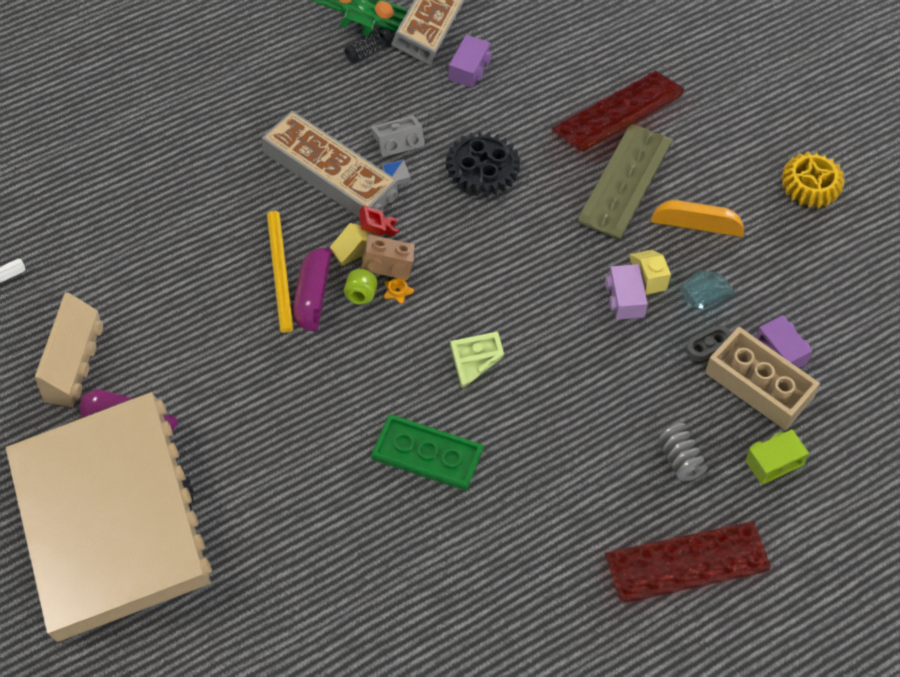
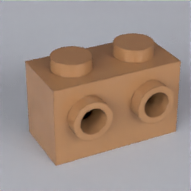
M368 234L362 254L361 269L368 270L371 273L408 280L414 261V244Z

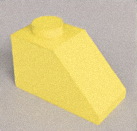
M654 250L630 254L629 258L632 265L639 264L646 295L667 290L671 273L662 254Z

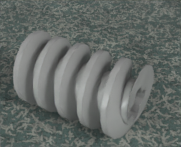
M684 423L668 428L661 434L658 442L663 447L665 455L668 456L667 459L672 464V469L674 472H677V478L680 481H690L701 476L708 466H700L704 462V458L696 457L700 453L698 448L691 449L695 442L694 440H687L690 437L689 431L682 432L686 428Z

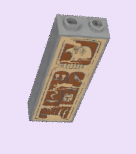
M414 0L399 26L391 45L430 65L465 0Z
M293 110L262 137V147L265 154L358 217H360L359 210L363 206L382 211L398 195V180Z

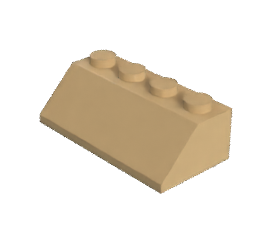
M66 292L38 366L35 379L43 402L73 407L76 398H80L82 392L81 382L83 377L88 375V362L90 356L95 354V341L97 335L100 336L102 333L103 321H100L96 309Z

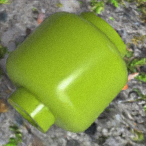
M353 270L347 277L344 287L345 296L354 304L369 303L375 295L378 285L377 278L368 270Z

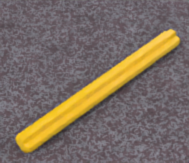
M269 211L267 213L280 331L282 333H290L293 331L280 213L278 211Z

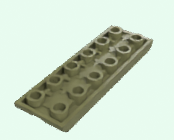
M631 123L583 208L578 223L621 240L666 156L673 139Z

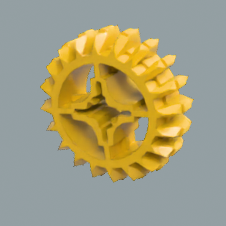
M807 151L804 155L799 153L796 158L792 157L789 163L785 165L781 176V181H783L782 188L786 189V195L792 196V201L798 200L800 206L803 203L807 204L808 208L815 205L819 209L822 205L827 207L830 202L834 203L839 195H841L845 184L844 172L840 171V165L834 164V159H826V154L819 156L817 152L811 155Z

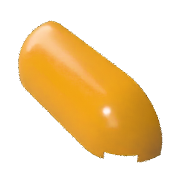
M669 200L660 204L651 217L652 223L739 237L744 235V226L741 218L734 211L724 207Z

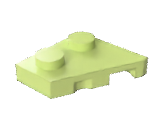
M498 332L450 341V348L461 388L469 385L504 356Z

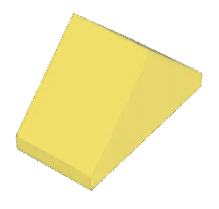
M350 223L330 246V249H332V253L341 266L362 257L368 234L377 235L362 230L361 225Z

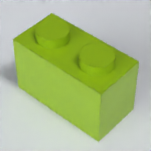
M792 429L785 433L778 432L766 442L762 443L759 441L749 448L745 461L760 484L763 485L804 466L809 452Z

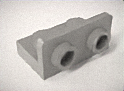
M414 115L371 127L372 135L379 143L382 157L425 145L422 125Z

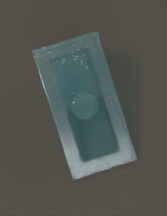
M701 269L680 288L685 295L683 298L688 305L704 309L735 292L722 274Z

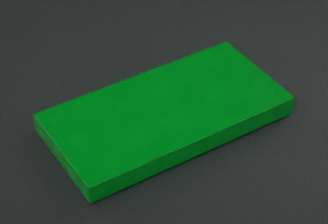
M389 414L371 454V460L467 491L484 450V445Z

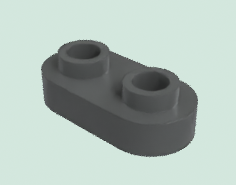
M718 325L691 337L686 347L688 357L694 361H704L710 358L728 339L731 332L726 327Z

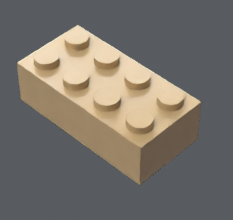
M738 327L709 358L705 371L707 375L785 431L814 399L820 385L818 381L741 327Z

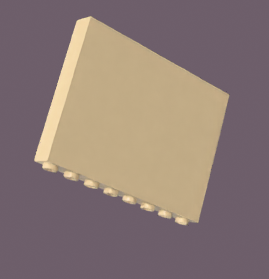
M152 392L6 447L47 634L57 642L211 584L208 575L212 573L208 559L206 557L203 558L201 551L205 549V545L201 535L197 534L195 526H198V520L194 511H190L188 505L192 502L188 489L183 487L182 481L185 480L183 469L180 465L177 466L176 462L179 453L175 444L170 441V436L173 435L169 422L164 420L163 415L167 414L162 399L157 400Z

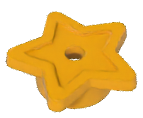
M395 278L391 281H385V286L388 290L384 295V299H395L400 304H403L405 296L414 292L413 288L407 286L404 279Z

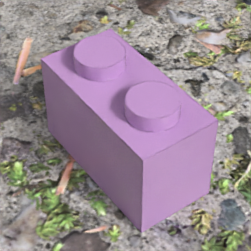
M639 264L611 266L609 276L605 277L606 290L611 292L609 304L611 311H615L616 320L645 317L648 303Z

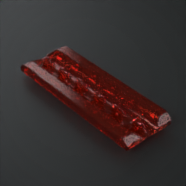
M655 70L587 109L580 111L569 119L562 121L552 127L551 131L560 138L565 139L576 149L585 152L679 99L684 93V87Z
M754 521L605 552V558L612 575L619 602L621 603L762 574L771 569Z

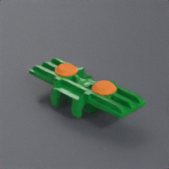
M310 0L341 12L343 18L340 21V27L346 28L351 21L364 25L361 34L367 37L374 25L387 28L389 31L396 33L408 12V9L385 0Z

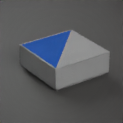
M404 160L382 164V170L398 180V185L410 182V175Z

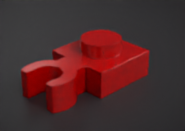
M363 206L359 210L362 230L380 236L385 233L390 237H394L399 232V229L393 227L397 223L396 218H385L382 211Z

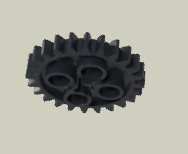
M479 131L478 136L469 133L468 139L461 136V142L455 140L454 147H449V154L446 155L448 177H452L453 184L459 183V190L466 187L467 194L474 190L476 196L483 192L485 197H487L489 191H492L494 195H497V189L505 192L506 186L512 187L513 181L517 180V175L520 172L518 150H513V143L507 145V138L500 141L499 134L493 138L490 132L483 136L481 131Z

